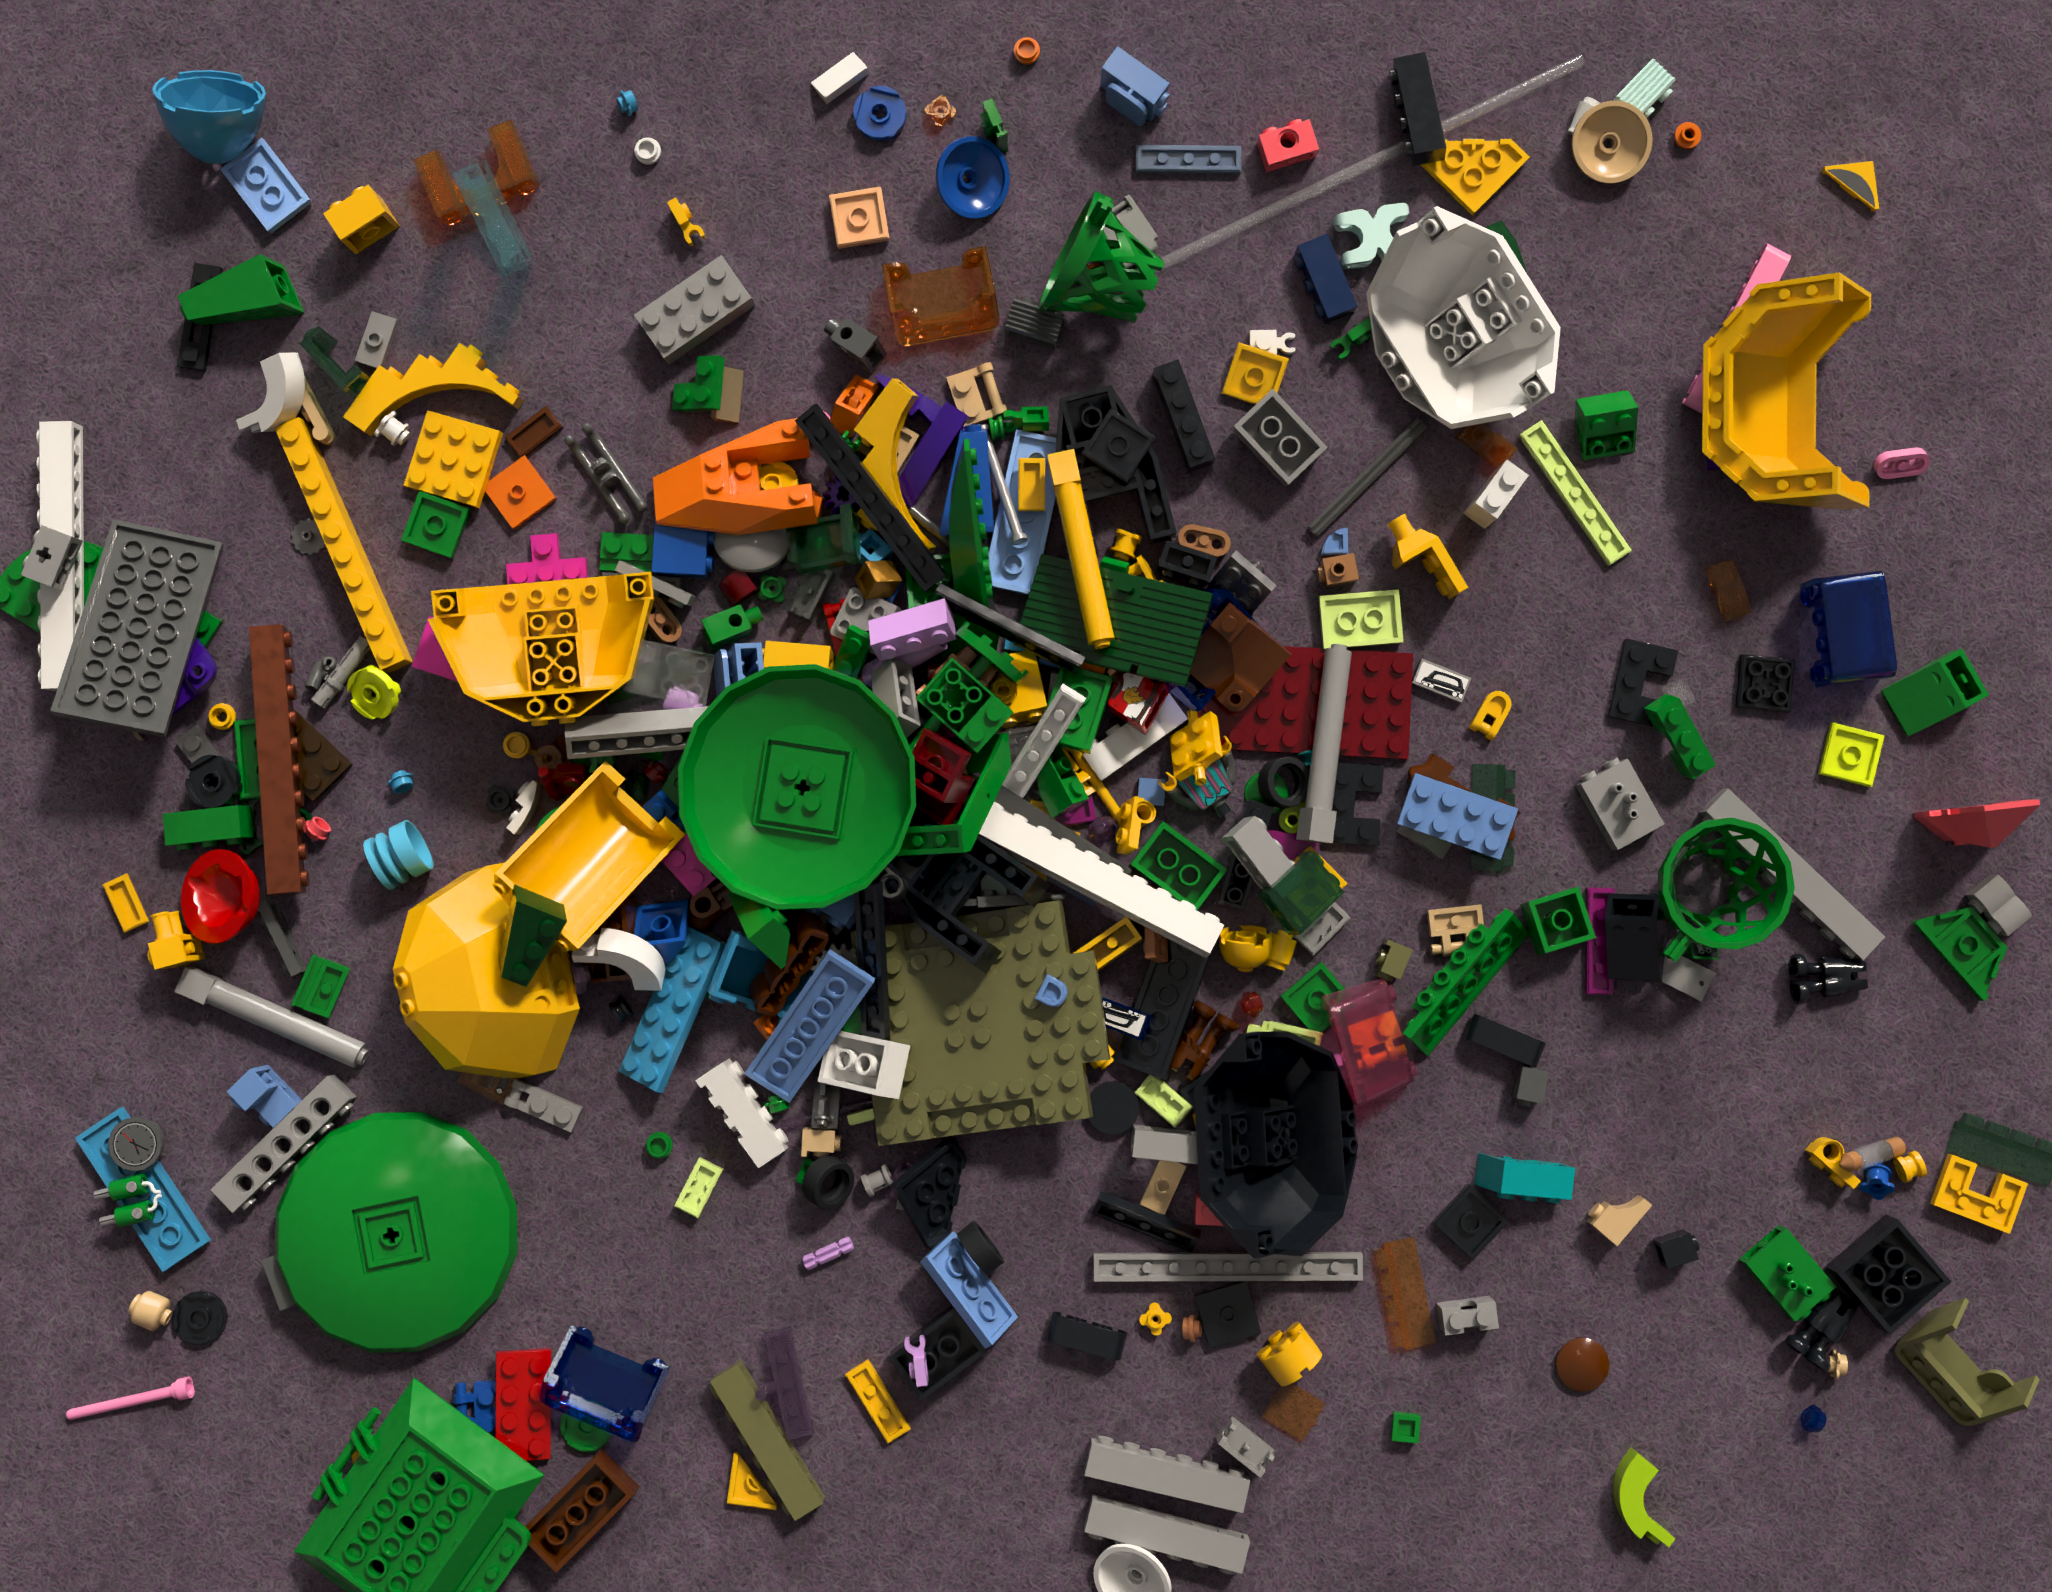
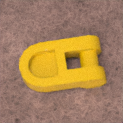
M1494 691L1488 694L1468 728L1474 732L1477 730L1485 734V738L1492 741L1511 709L1510 697L1502 691ZM1486 715L1494 718L1491 725L1483 721Z

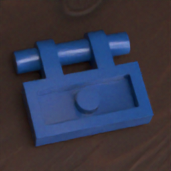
M495 1380L475 1381L473 1383L474 1392H466V1382L455 1383L453 1403L456 1404V1409L467 1416V1403L474 1402L475 1416L468 1418L489 1434L495 1436Z

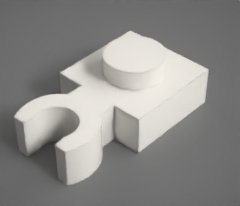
M1250 330L1249 346L1277 354V350H1281L1282 353L1290 355L1295 353V348L1286 347L1285 341L1293 340L1295 334L1286 333L1282 337H1277L1276 330Z

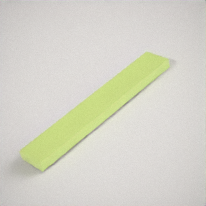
M1539 421L1521 433L1519 438L1606 564L1610 566L1632 551L1543 421Z

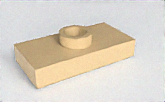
M1159 1160L1142 1196L1140 1205L1165 1215L1186 1169V1165L1179 1162Z

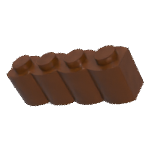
M806 911L800 913L791 925L786 966L781 969L768 958L763 966V972L753 979L749 987V993L756 1012L772 1017L779 1013L786 1003V997L798 987L800 977L813 965L814 956L818 955L825 948L829 936L820 916Z

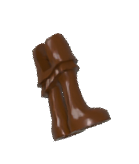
M1197 999L1193 1005V1009L1196 1012L1195 1021L1189 1033L1183 1032V1039L1180 1040L1170 1070L1176 1073L1186 1058L1193 1061L1185 1075V1079L1193 1082L1208 1065L1207 1063L1211 1060L1209 1055L1222 1034L1226 1031L1235 1032L1240 1026L1235 1021L1218 1012L1208 1034L1201 1045H1198L1197 1041L1203 1030L1217 1011Z

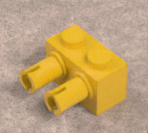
M165 911L150 915L157 939H154L155 942L148 943L149 950L147 956L150 964L154 966V970L176 968L205 960L200 939L193 934H184L179 911Z

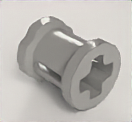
M886 1164L882 1165L878 1171L861 1176L862 1183L870 1197L874 1196L875 1192L890 1186L894 1182Z

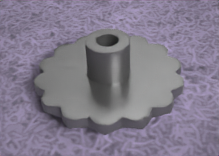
M307 518L305 521L300 520L298 525L293 527L294 531L291 532L293 537L291 542L295 544V549L300 550L302 554L313 555V553H319L321 549L325 548L324 540L315 520Z

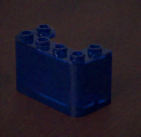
M1882 571L1820 577L1802 583L1800 600L1808 608L1815 609L1812 614L1814 626L1817 627L1816 649L1820 653L1821 659L1815 661L1814 666L1810 668V678L1812 682H1815L1816 688L1880 681L1894 677L1897 673V660L1884 573Z

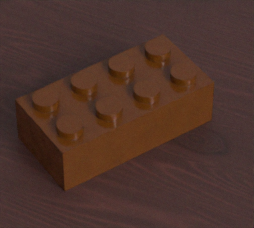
M601 1448L525 1525L531 1534L529 1546L557 1573L636 1493L639 1485Z

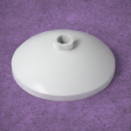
M1116 1544L1105 1549L1096 1560L1093 1574L1098 1592H1171V1581L1166 1569L1154 1555L1141 1547L1131 1544Z

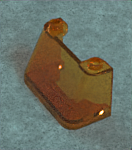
M986 246L970 248L964 252L961 259L962 265L911 274L908 265L905 263L893 262L882 265L895 338L899 344L910 346L993 330L999 325L997 297Z

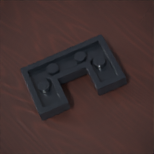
M1627 638L1624 639L1607 717L1654 727L1644 707L1657 699L1641 696L1646 672L1672 677L1678 650Z
M1338 763L1332 811H1337L1333 843L1379 846L1380 819L1354 817L1356 791L1382 793L1384 766Z

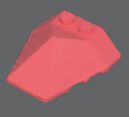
M2039 799L2017 800L1963 808L1914 812L1913 814L1917 821L1943 841H1953L1954 846L1973 844L1996 848L2040 805Z

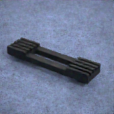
M194 263L190 289L223 273V268ZM185 319L177 366L206 372L213 324L202 325L200 342H192L195 323Z

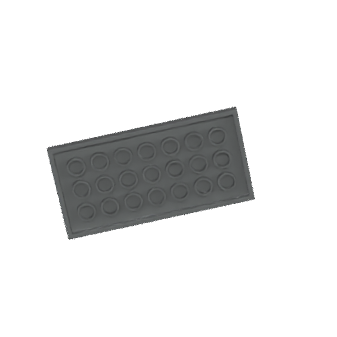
M113 519L50 710L52 715L166 737L223 550L222 542Z

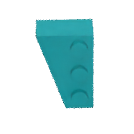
M1478 1153L1474 1185L1497 1192V1197L1513 1199L1514 1195H1521L1520 1199L1537 1201V1197H1544L1546 1202L1559 1204L1561 1199L1572 1200L1575 1167L1530 1159H1512V1157L1507 1156L1499 1158Z

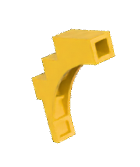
M459 343L445 364H442L431 355L427 359L419 354L405 375H402L391 366L386 370L379 365L343 417L372 437L381 420L393 410L396 411L404 404L418 397L441 390L472 389L488 392L499 396L516 409H519L524 401L518 396L520 393L518 389L508 382L503 386L497 382L499 377L487 368L484 369L487 363L481 358L483 353L471 344L467 348Z

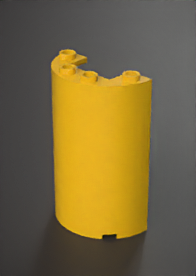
M606 761L494 874L492 886L509 907L511 906L514 884L564 904L567 922L553 944L566 953L578 950L685 835L666 816L658 823L619 786L625 778Z

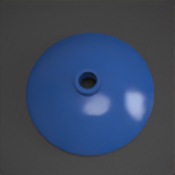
M968 136L953 141L945 148L936 167V185L942 201L952 212L965 218H982L995 212L1006 198L1010 183L1009 168L1003 153L995 144L982 137ZM964 174L967 175V183H964L963 181Z

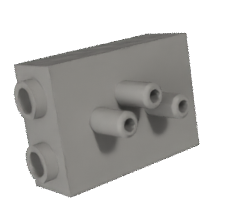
M1618 757L1603 764L1605 769L1597 774L1592 770L1581 776L1582 782L1575 785L1611 850H1619L1664 825L1662 818L1628 759L1619 761Z

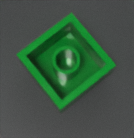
M1579 886L1520 904L1536 955L1596 938Z

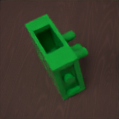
M1781 1225L1775 1227L1738 1259L1782 1312L1795 1322L1809 1316L1811 1308L1818 1302L1822 1303L1830 1298L1832 1295L1831 1291L1836 1288L1835 1284L1791 1232Z

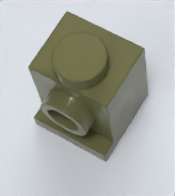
M1384 939L1382 944L1387 947L1386 950L1381 949L1377 956L1376 964L1379 965L1377 976L1392 982L1393 978L1401 980L1413 950L1391 940Z

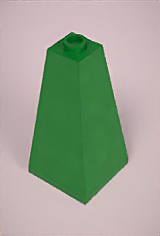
M261 254L177 296L181 304L180 311L184 318L199 325L289 317L304 313L285 266Z

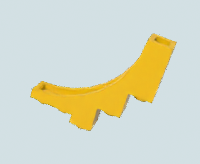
M892 378L854 428V431L859 434L858 437L862 438L861 442L868 447L874 446L862 463L932 553L936 546L921 532L911 517L902 497L897 473V452L900 434L906 417L917 400L918 395L899 379ZM860 509L857 515L862 518L860 521L862 525L867 529L871 528L878 531L864 511Z

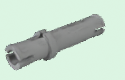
M359 635L330 675L327 674L325 676V682L311 700L326 709L338 691H342L345 688L344 684L371 650L365 638Z

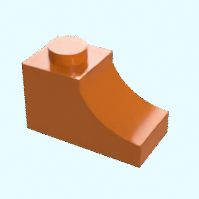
M857 374L853 377L835 402L830 421L840 433L844 434L847 430L849 431L848 436L853 437L856 432L854 428L866 414L878 392L879 385Z

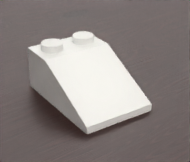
M840 1031L823 1054L817 1082L877 1096L899 1099L910 1045Z

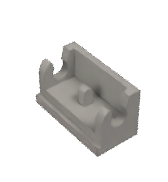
M1233 1416L1216 1436L1217 1443L1260 1478L1265 1473V1465L1268 1461L1272 1462L1274 1460V1449Z

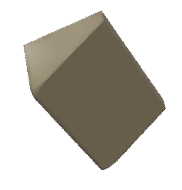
M724 367L720 410L711 411V419L713 421L739 423L744 378L743 370Z

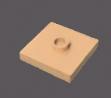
M881 187L829 195L838 249L890 241Z

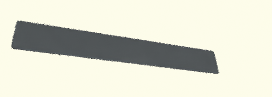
M1003 785L1001 786L994 802L1003 806L1005 810L1011 814L1016 813L1025 817L1028 820L1027 823L1036 828L1037 826L1045 827L1052 832L1051 836L1059 840L1061 838L1068 839L1076 845L1075 848L1082 852L1086 850L1091 851L1100 857V861L1107 865L1114 863L1124 870L1123 873L1130 874L1131 869L1054 818H1051Z

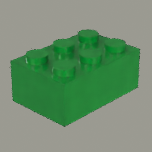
M1164 821L1158 825L1129 864L1157 886L1171 893L1172 897L1177 901L1181 902L1184 900L1193 904L1196 907V911L1228 870Z

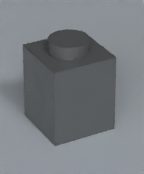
M1517 1065L1511 1096L1519 1099L1518 1104L1534 1107L1535 1102L1543 1104L1549 1072Z

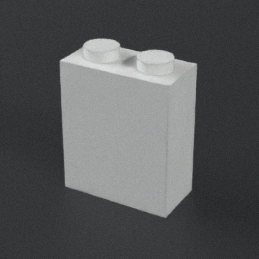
M1506 460L1491 474L1463 514L1485 529L1498 519L1529 475Z

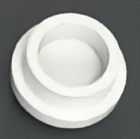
M643 138L635 145V156L643 164H654L661 156V147L655 139Z

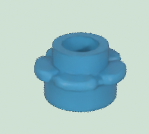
M621 90L619 92L620 97L616 98L618 108L622 114L626 112L628 116H631L632 113L638 111L636 99L631 90L626 92Z
M404 770L397 771L391 775L388 786L392 787L393 792L396 794L409 791L414 787L413 775Z

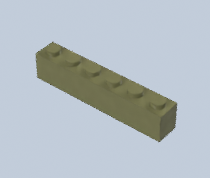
M738 1360L714 1375L710 1381L712 1384L710 1390L717 1400L721 1399L726 1407L724 1413L731 1423L735 1422L740 1430L738 1435L744 1446L749 1445L754 1453L752 1458L758 1469L761 1470L763 1468L768 1476L766 1478L767 1484L773 1493L777 1492L782 1499L780 1503L786 1515H791L794 1521L822 1505L825 1496L742 1360Z

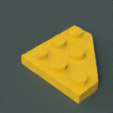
M1445 139L1447 147L1445 160L1422 164L1421 166L1473 216L1530 157L1512 139H1500L1499 141H1484V139L1447 141Z

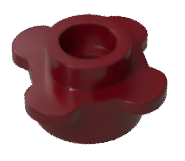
M647 760L645 762L647 766L643 769V772L655 784L658 785L662 780L668 779L666 775L668 771L659 761Z

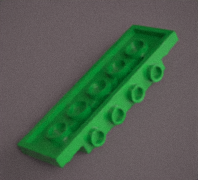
M1505 908L1501 914H1498L1493 919L1489 929L1480 923L1477 928L1471 930L1465 943L1460 949L1452 953L1446 966L1436 972L1432 983L1425 991L1418 994L1412 1007L1419 1014L1408 1022L1403 1034L1426 1056L1432 1053L1529 935V932L1514 913Z

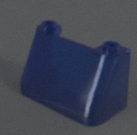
M571 1325L542 1381L541 1402L556 1411L627 1441H639L668 1376L670 1366H667L664 1361L658 1358L646 1360L641 1365L594 1345L595 1339L589 1329Z

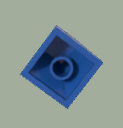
M689 899L637 906L634 935L651 944L660 953L664 964H668L686 944L690 909Z

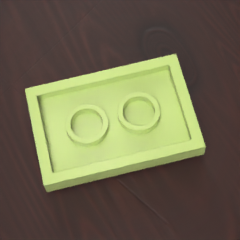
M1399 589L1318 597L1323 649L1331 648V644H1342L1350 648L1403 643Z

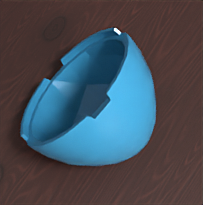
M213 70L179 72L178 78L167 81L163 77L152 88L155 104L164 127L185 151L202 162L223 164L233 160L251 144L260 129L266 105L265 89L257 81H254L253 84L244 81L240 74Z

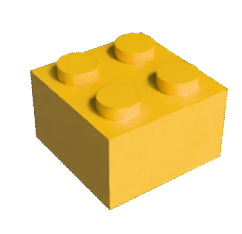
M369 185L356 188L351 193V196L343 201L330 205L329 210L323 213L339 239L355 254H358L400 227L383 199Z

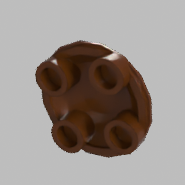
M1581 1336L1564 1344L1555 1360V1368L1562 1382L1572 1390L1582 1392L1594 1390L1600 1386L1608 1375L1610 1365L1604 1348L1596 1341Z

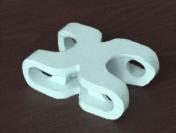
M1406 203L1383 205L1377 210L1374 219L1368 211L1363 209L1336 215L1333 218L1335 230L1338 232L1352 231L1360 240L1358 248L1347 251L1342 255L1340 259L1341 268L1346 270L1367 267L1372 263L1376 254L1383 260L1393 240L1390 233V225L1404 221L1410 213L1409 206Z

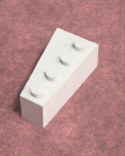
M729 1058L695 1081L700 1088L706 1085L709 1090L708 1099L714 1107H717L719 1110L723 1109L725 1112L723 1114L725 1123L733 1132L739 1131L741 1135L738 1136V1141L756 1166L760 1168L788 1148L786 1145L788 1138L781 1128L776 1130L771 1120L774 1119L772 1113H769L767 1106L761 1107L756 1098L759 1097V1094L751 1083L747 1085L742 1078L744 1071L737 1061L732 1063Z

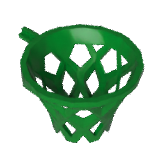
M1094 191L1084 205L1061 250L1042 293L1038 310L1043 313L1046 310L1095 313L1135 323L1138 318L1136 313H1142L1147 304L1143 300L1144 293L1141 290H1154L1158 282L1155 270L1161 271L1163 269L1164 260L1142 244L1121 224L1112 211L1114 206L1112 204L1113 199ZM1104 227L1113 230L1117 240H1108L1103 230ZM1103 261L1104 264L1091 270L1086 266L1087 262ZM1124 263L1135 264L1139 270L1127 269ZM1080 283L1082 285L1069 289L1073 284ZM1124 292L1125 294L1114 295L1112 293Z
M1732 817L1707 820L1682 833L1672 844L1658 870L1657 894L1665 917L1678 932L1663 951V954L1668 959L1676 963L1691 942L1708 948L1738 950L1763 941L1783 923L1790 909L1795 889L1791 861L1779 841L1769 831L1758 824ZM1720 830L1724 836L1708 843L1700 841L1711 831ZM1729 831L1737 832L1744 835L1732 836ZM1752 838L1759 844L1756 855L1753 856L1740 852L1734 840ZM1724 841L1725 849H1711L1712 845ZM1683 847H1686L1680 854V856L1677 858V855L1681 851V849ZM1764 851H1766L1772 863L1763 859ZM1698 853L1712 858L1724 859L1722 866L1728 875L1736 879L1729 886L1727 897L1730 903L1718 906L1710 912V915L1687 910L1676 899L1673 876L1686 858ZM1736 858L1751 861L1745 872L1734 866ZM1760 865L1776 872L1777 882L1766 890H1763L1755 879ZM1747 885L1756 896L1742 902L1738 892ZM1774 891H1776V895L1772 905L1768 896L1771 895ZM1762 901L1769 912L1765 919L1746 921L1747 909ZM1735 912L1736 923L1725 922L1720 919L1723 914ZM1684 916H1686L1690 921H1692V922H1693L1696 926H1698L1699 928L1696 929V928H1694L1692 925H1690V924L1685 920ZM1697 920L1706 922V924L1703 926V925H1702L1700 922H1698ZM1719 925L1737 926L1736 933L1722 936L1712 929ZM1747 926H1755L1745 930Z

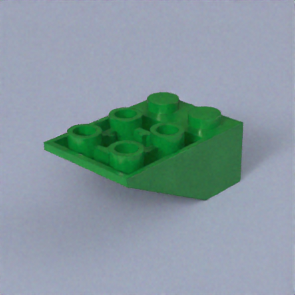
M1963 649L1950 651L1880 690L1907 737L1989 696Z
M951 658L915 698L976 754L1014 713L954 658Z

